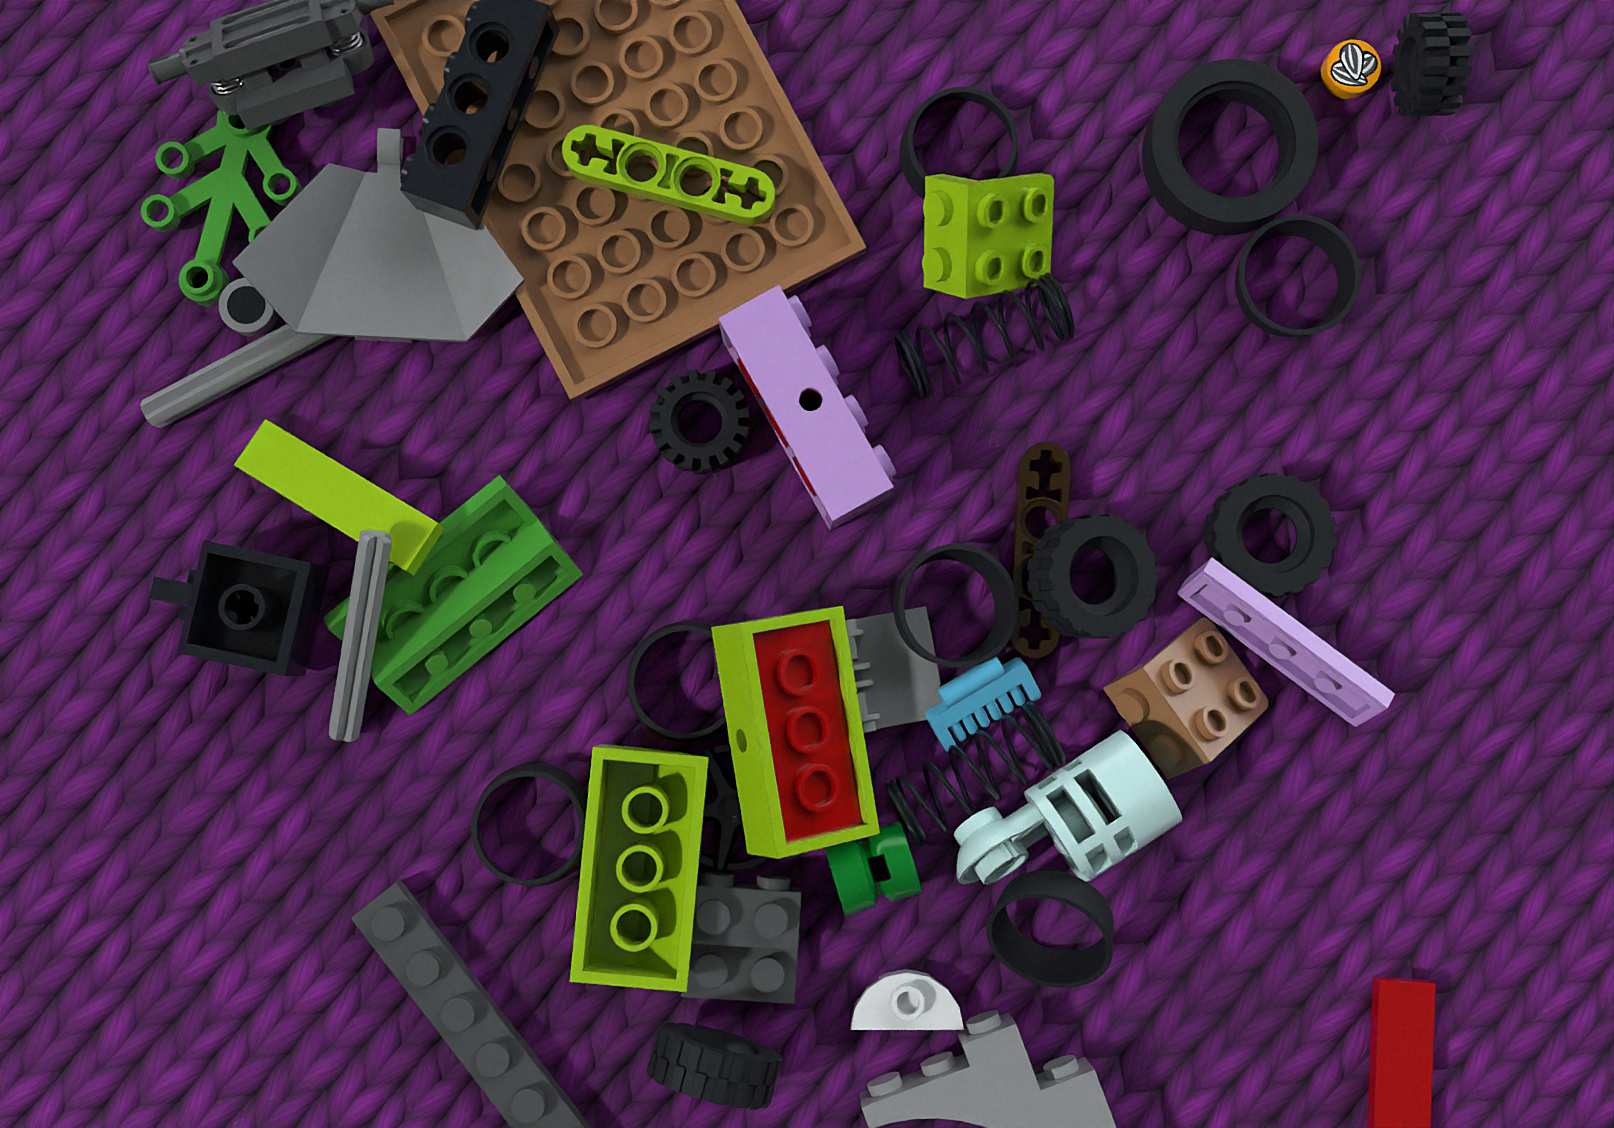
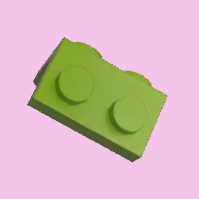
M1035 173L977 181L946 174L925 176V199L923 202L925 217L924 255L922 259L924 287L968 299L1002 293L1005 289L1008 291L1024 289L1030 279L1038 280L1040 275L1050 273L1054 203L1053 177L1049 174ZM1034 283V284L1031 285V287H1036V286H1037L1036 283Z

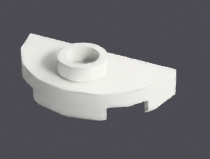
M909 969L884 973L878 977V980L866 987L861 997L854 1004L850 1023L851 1030H964L960 1007L947 987L928 973Z

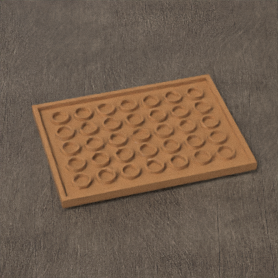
M394 0V5H388L370 12L423 117L428 106L433 102L436 103L444 85L443 74L447 59L451 53L458 52L466 33L465 19L468 9L474 1L479 2V0ZM536 0L550 6L560 32L484 213L482 223L524 278V283L517 289L515 294L572 403L719 329V317L777 285H780L784 294H787L866 253L867 247L735 0ZM500 49L493 52L487 62L501 60L506 56L508 50ZM479 99L469 105L466 113L479 112L485 107L487 100ZM594 125L755 168L766 173L772 180L775 188V208L771 216L764 222L756 225H743L587 183L575 178L568 170L562 154L563 141L566 135L575 127ZM589 142L586 150H576L582 165L588 166L591 158L604 159L609 161L612 170L610 174H617L616 162L621 148H615V159L599 154L595 142ZM460 149L452 152L446 159L448 165L460 162L464 158L466 150ZM643 154L635 156L627 166V174L637 182L651 180L658 171V162L653 157ZM693 169L683 175L680 186L686 194L698 197L710 190L712 177L702 169ZM721 177L722 189L717 203H725V192L741 197L742 208L751 209L756 201H765V199L759 196L758 186L749 185L746 193L729 190L728 180L730 177Z

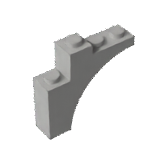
M997 1010L983 1012L971 1017L966 1021L967 1028L957 1031L964 1054L956 1057L953 1056L952 1052L936 1054L920 1064L921 1070L900 1077L899 1072L883 1074L868 1082V1090L859 1093L861 1108L869 1128L912 1119L936 1118L963 1121L986 1128H1116L1095 1069L1086 1057L1076 1060L1074 1055H1066L1053 1059L1043 1066V1073L1035 1075L1015 1021L1009 1012L999 1016Z

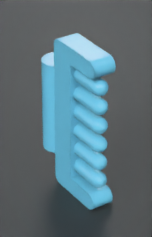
M994 656L987 662L972 667L936 689L942 702L927 710L925 717L940 744L948 752L950 745L957 746L948 730L949 727L956 740L963 742L966 739V733L959 722L960 720H962L968 733L974 735L976 730H978V726L971 715L972 713H974L980 726L988 727L990 719L983 708L984 706H986L992 719L999 720L1002 717V712L995 699H998L1004 712L1011 713L1014 706L1007 694L1008 691L1018 706H1022L1026 702L1019 685H1021L1024 693L1031 701H1038L1041 697V692L1028 666L1020 657H1015L1002 665L998 658Z

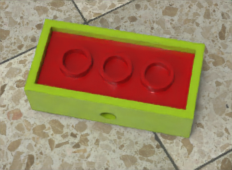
M843 606L813 609L711 627L747 853L780 859L880 834Z

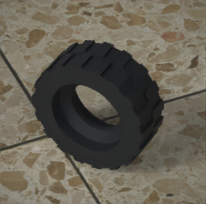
M1278 473L1256 475L1231 486L1224 495L1219 496L1212 504L1214 508L1211 513L1207 514L1204 523L1207 525L1206 533L1203 534V545H1206L1208 555H1206L1207 560L1211 557L1265 597L1273 598L1294 594L1304 590V586L1314 584L1321 577L1320 573L1323 569L1329 567L1332 558H1330L1332 550L1336 549L1337 538L1334 536V528L1337 526L1335 517H1331L1328 510L1330 505L1325 498H1321L1315 492L1317 489L1310 483L1304 484L1298 480L1299 477L1290 474L1286 476H1278ZM1258 510H1278L1284 513L1294 525L1296 531L1295 546L1290 555L1278 563L1269 564L1254 559L1247 552L1243 544L1242 532L1244 524Z
M1100 513L1068 517L1059 520L1060 524L1047 528L1043 532L1045 534L1043 538L1036 541L1032 549L1034 550L1032 559H1029L1027 570H1029L1028 592L1031 591L1034 600L1032 604L1035 610L1040 611L1044 617L1042 620L1049 627L1057 628L1058 633L1065 636L1110 639L1118 637L1117 634L1130 632L1135 628L1134 625L1138 621L1144 620L1148 614L1146 611L1149 605L1154 603L1156 596L1154 590L1155 584L1158 583V572L1155 571L1154 562L1157 561L1154 551L1151 552L1147 545L1149 541L1143 533L1140 534L1135 529L1136 526L1130 521H1122L1118 519L1119 516L1100 515ZM1086 549H1097L1106 554L1113 564L1115 573L1114 588L1106 600L1095 605L1081 601L1073 592L1069 579L1073 560Z
M666 1022L660 1023L658 1026L646 1072H648L647 1075L650 1078H653L660 1085H664L678 1093L689 1095V1097L718 1105L732 1106L733 1108L758 1110L759 1108L765 1109L768 1108V1105L770 1106L782 1057L773 1049L739 1035L700 1025Z

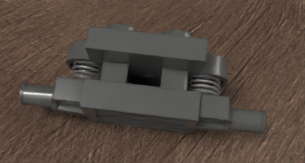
M270 0L211 20L210 30L187 37L178 52L154 60H148V69L157 85L189 74L198 87L208 84L209 97L218 109L225 115L239 114L247 130L262 125H278L288 120L292 115L315 107H330L342 101L344 97L355 94L352 75L366 70L374 62L373 50L367 31L360 28L359 25L362 17H364L363 14L388 5H394L395 2L394 0Z

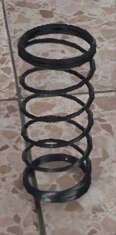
M1050 273L1040 275L1038 280L1030 279L1025 289L1026 306L1016 294L1006 289L1003 290L998 299L999 320L986 304L980 301L974 302L970 312L972 333L959 316L951 312L947 313L943 321L945 346L936 333L922 323L918 325L915 334L916 348L906 332L897 333L894 337L896 350L908 382L918 399L924 400L925 397L929 398L930 395L933 396L934 394L922 352V329L926 330L933 338L946 359L956 383L961 385L962 380L958 373L948 333L949 318H953L963 329L979 357L983 371L987 374L989 373V367L983 355L977 333L975 310L978 306L982 307L995 323L1004 339L1011 361H1017V356L1008 337L1004 320L1003 297L1005 295H1009L1018 304L1030 324L1039 350L1044 351V341L1034 321L1031 308L1030 287L1034 283L1037 284L1042 308L1056 336L1064 342L1073 339L1075 335L1073 315L1066 295L1056 278ZM1055 308H1056V310H1057V312H1058V314H1059V316H1060V318H1061V320H1062V322H1063V324H1064V327H1063V325L1061 324V322H1060V320H1059V318H1058V316H1057V314H1056Z
M1027 701L1026 705L1022 704L1021 710L1038 745L1014 718L1009 715H1002L1001 718L1003 736L1014 764L987 733L982 730H976V747L990 783L960 748L955 745L949 746L948 755L966 803L942 772L930 761L923 760L922 770L940 820L906 778L897 775L896 782L894 780H890L889 783L885 782L884 787L918 846L922 847L923 843L927 844L928 839L907 802L901 782L908 788L942 831L947 832L949 827L929 776L927 766L938 776L969 816L975 814L953 750L972 769L996 801H1001V794L985 757L980 735L996 750L1023 786H1027L1028 780L1012 745L1006 720L1019 730L1049 770L1054 771V766L1060 767L1061 764L1065 765L1066 758L1056 736L1033 702Z

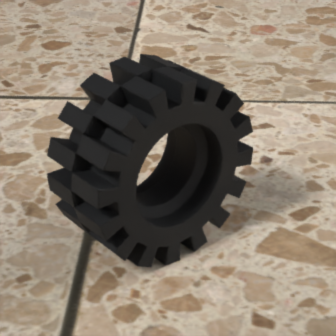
M1461 12L1410 13L1402 21L1403 27L1398 29L1396 36L1399 44H1394L1392 52L1396 56L1395 63H1391V73H1395V79L1391 82V91L1396 92L1393 99L1394 104L1399 106L1398 113L1404 115V117L1453 115L1455 109H1459L1463 103L1461 95H1466L1469 87L1465 79L1466 76H1471L1472 66H1468V57L1473 56V45L1467 44L1472 36L1470 28H1465L1467 19L1465 16H1461Z
M697 369L688 370V375L679 377L677 374L670 378L671 383L666 388L661 386L657 391L658 398L655 403H651L649 410L651 414V421H649L650 432L662 456L668 462L670 461L677 469L684 472L685 470L692 471L696 475H704V472L708 471L716 473L722 471L723 466L727 464L732 465L738 459L739 453L745 450L748 444V435L751 432L749 408L741 390L738 391L734 386V382L727 377L724 379L717 376V372L707 370L706 374L698 373ZM696 402H705L713 405L722 416V427L719 434L707 443H693L687 440L679 429V419L686 407Z

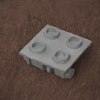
M926 606L904 610L907 624L914 638L925 650L935 656ZM894 612L845 620L863 732L866 733L880 728L927 720L925 717L926 711L942 702L936 689L941 687L937 663L920 657L907 646L896 627Z

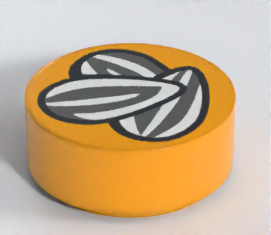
M1346 40L1339 43L1326 56L1321 66V78L1324 86L1331 94L1342 99H1355L1364 95L1377 82L1381 72L1379 55L1371 45L1361 40Z

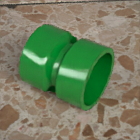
M900 821L880 827V834L869 836L867 841L861 842L857 839L825 847L845 917L875 908L878 897L885 896L891 902L922 893L914 861ZM883 855L889 875L873 880L867 859Z

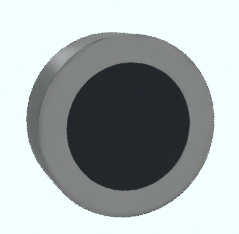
M246 278L231 282L221 293L219 299L220 316L226 325L242 335H262L268 332L278 320L279 314Z

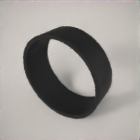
M948 88L929 97L911 117L901 137L900 163L907 182L923 200L925 199V176L928 175L919 165L914 153V128L921 114L932 106L945 101H972L985 106L1001 119L1009 132L1012 150L1005 168L996 178L1014 176L1018 163L1017 129L1011 114L997 98L977 88Z
M1288 215L1272 220L1261 227L1247 243L1235 272V293L1243 313L1261 330L1280 337L1306 336L1333 327L1353 307L1361 284L1360 262L1352 243L1346 235L1328 221L1309 215ZM1278 236L1305 238L1319 246L1333 263L1337 275V295L1329 313L1316 325L1305 330L1286 328L1270 321L1253 304L1245 283V264L1249 254L1266 240Z
M946 544L924 553L904 574L895 592L893 604L894 619L904 642L920 657L947 667H973L992 659L1010 640L1018 616L1017 593L1008 572L991 554L971 545ZM954 560L970 566L983 577L993 596L995 614L988 637L979 648L960 658L941 659L929 653L914 638L906 621L904 597L909 579L919 567L932 561Z
M680 621L667 624L647 636L632 656L627 674V691L630 703L640 721L649 730L662 738L681 743H694L710 739L727 729L724 714L715 724L701 731L677 733L666 730L651 721L643 712L638 703L634 688L637 664L642 654L654 641L662 636L679 631L697 632L713 639L711 630L713 626L695 621Z
M527 763L502 772L484 789L473 812L471 835L479 859L491 873L512 884L543 886L564 879L581 865L588 793L579 781L568 772L548 764ZM528 776L549 780L563 789L572 800L579 818L578 842L569 860L554 873L534 880L518 879L499 869L486 854L479 835L480 811L484 801L491 792L509 780Z
M1036 870L1023 873L1007 884L988 918L986 935L993 953L1015 974L1044 986L1072 988L1091 983L1107 971L1113 956L1114 919L1112 910L1104 896L1088 882L1060 871ZM1028 898L1056 900L1068 904L1087 915L1101 930L1103 937L1094 945L1081 950L1061 951L1050 949L1029 940L1021 934L1012 924L1007 914L1006 906L1015 901Z

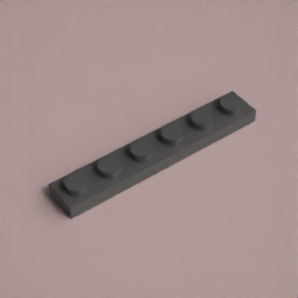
M401 880L395 882L351 917V920L511 1128H592Z

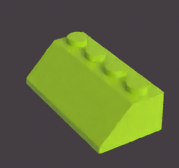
M607 744L593 746L570 982L687 992L709 763L708 756Z

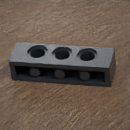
M479 0V2L474 1L469 7L465 19L466 33L458 52L451 53L447 59L443 74L444 85L437 102H433L428 106L423 117V135L415 154L412 153L406 158L401 170L400 181L402 186L400 190L416 209L470 229L478 230L560 32L550 6L536 0ZM500 49L508 50L506 56L501 60L487 62L493 52ZM479 99L487 100L485 107L479 112L466 113L467 108L474 101ZM460 149L466 150L465 156L460 162L454 165H445L447 157L452 152Z

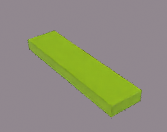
M266 419L234 463V466L357 542H359V536L363 530L371 529L387 532L392 538L389 561L412 576L415 575L445 530L435 520Z

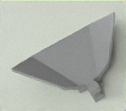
M378 128L377 173L364 172L328 163L232 261L233 265L296 334L354 337L355 340L412 343V340L468 343L524 283V278L482 221L476 231L420 211L412 205L400 190L402 186L400 176L404 144L403 138H401V129Z

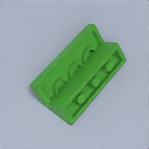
M498 475L439 523L445 530L414 576L393 563L388 564L370 674L375 685L410 716L584 575L531 508L501 475ZM350 596L323 617L328 629L342 642Z

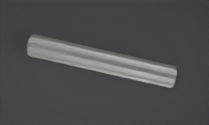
M286 324L143 399L140 403L141 410L152 426L162 428L335 336L296 334Z
M368 529L363 530L359 536L329 724V736L335 741L354 742L360 737L392 545L391 535L384 531Z

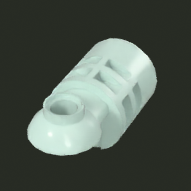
M1119 730L1078 756L1068 765L1052 773L1051 776L1037 785H1033L1024 791L1028 804L1008 817L1003 818L997 808L990 807L964 821L954 832V837L961 846L957 859V879L963 885L974 883L978 880H981L986 885L995 883L1018 869L1029 856L1026 849L1048 835L1075 875L1086 882L1092 881L1106 870L1181 823L1182 815L1173 796L1151 762L1138 745L1125 732ZM1091 793L1095 795V797L1097 798V800L1099 801V803L1101 804L1109 818L1112 820V823L1109 824L1103 812L1101 811L1097 803L1094 801V799L1091 797Z

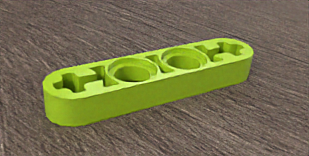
M594 125L575 127L566 135L563 141L562 154L568 170L575 178L587 183L743 225H756L764 222L771 216L775 208V188L772 180L766 173L755 168ZM589 142H595L599 154L615 159V148H621L616 162L617 174H610L612 170L609 161L604 159L591 158L588 166L582 165L576 150H586ZM641 154L649 155L658 162L656 175L651 180L645 182H637L627 174V166L630 160ZM693 169H702L712 177L710 190L698 197L686 194L680 186L683 175ZM721 177H730L728 180L729 190L746 193L749 185L758 186L759 196L765 199V201H756L751 209L742 208L741 197L725 192V203H717L722 189Z

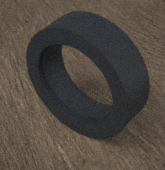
M1223 59L1203 64L1189 71L1174 83L1162 99L1146 127L1142 144V166L1148 187L1159 205L1172 218L1195 231L1211 235L1228 236L1255 230L1267 224L1281 213L1308 183L1318 154L1319 138L1315 117L1309 103L1297 86L1286 76L1267 65L1244 59ZM1230 100L1243 103L1260 113L1274 131L1279 150L1278 166L1270 184L1263 190L1244 197H1224L1213 194L1199 186L1185 170L1178 150L1179 129L1183 118L1190 111L1208 102Z

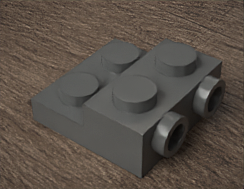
M700 872V880L697 881L687 992H681V997L794 1004L801 887L790 886L791 878L787 876L758 875L756 884L734 883V874Z

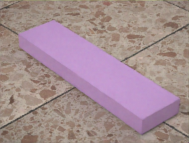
M1211 557L1190 575L1177 592L1181 598L1351 725L1357 727L1389 707L1395 693Z

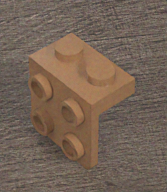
M1206 617L1192 623L1150 660L1115 677L1103 687L1116 706L1118 713L1129 724L1149 752L1151 759L1159 766L1167 779L1211 762L1268 708V699L1215 624Z

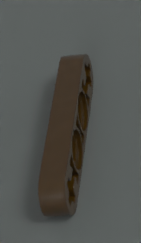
M1039 442L1029 447L1019 459L1017 467L1010 577L1017 593L1018 616L1015 629L1008 643L1011 649L1019 656L1029 659L1044 657L1051 653L1057 646L1060 637L1057 628L1049 627L1042 620L1044 617L1040 611H1038L1037 624L1039 628L1047 629V639L1037 641L1036 649L1033 650L1028 648V640L1019 638L1018 635L1019 627L1029 625L1031 609L1019 610V599L1029 603L1034 601L1032 593L1028 592L1023 586L1021 575L1029 559H1032L1034 553L1032 549L1036 541L1041 540L1033 537L1025 527L1026 515L1031 509L1041 507L1052 513L1055 518V525L1060 524L1059 520L1068 518L1070 459L1063 448L1051 442ZM1042 453L1048 455L1049 464L1058 466V473L1051 474L1046 481V493L1056 491L1058 493L1057 501L1047 497L1026 499V490L1034 493L1039 490V473L1030 471L1029 464L1038 461Z

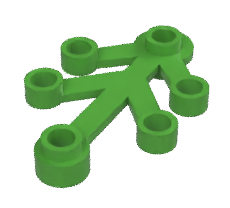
M220 110L217 114L216 126L184 145L178 142H167L159 147L155 156L158 168L175 180L186 179L193 173L195 164L224 150L220 168L169 198L159 194L152 195L143 202L141 207V216L149 226L159 232H170L179 225L182 218L210 202L196 257L194 260L186 263L179 274V286L183 294L202 306L219 304L221 293L230 284L228 274L219 265L235 206L250 229L249 243L272 222L244 176L249 154L252 155L264 173L263 189L275 203L286 206L302 191L298 178L291 171L285 169L269 142L274 125H262L251 130H247L246 127L237 129L235 124L240 118L239 114L225 115ZM182 153L183 161L181 165L177 168L169 169L168 161L170 157L174 154ZM281 179H289L291 183L289 190L281 195L275 194L276 183ZM163 205L168 206L169 213L167 217L160 222H155L154 213L156 209ZM200 271H207L208 280L206 284L200 288H194L193 279L195 275Z

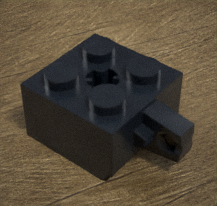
M203 540L197 569H190L187 582L154 576L149 599L181 606L178 619L184 620L177 649L178 653L282 676H305L330 567ZM249 601H254V603L259 605L257 616L247 612Z

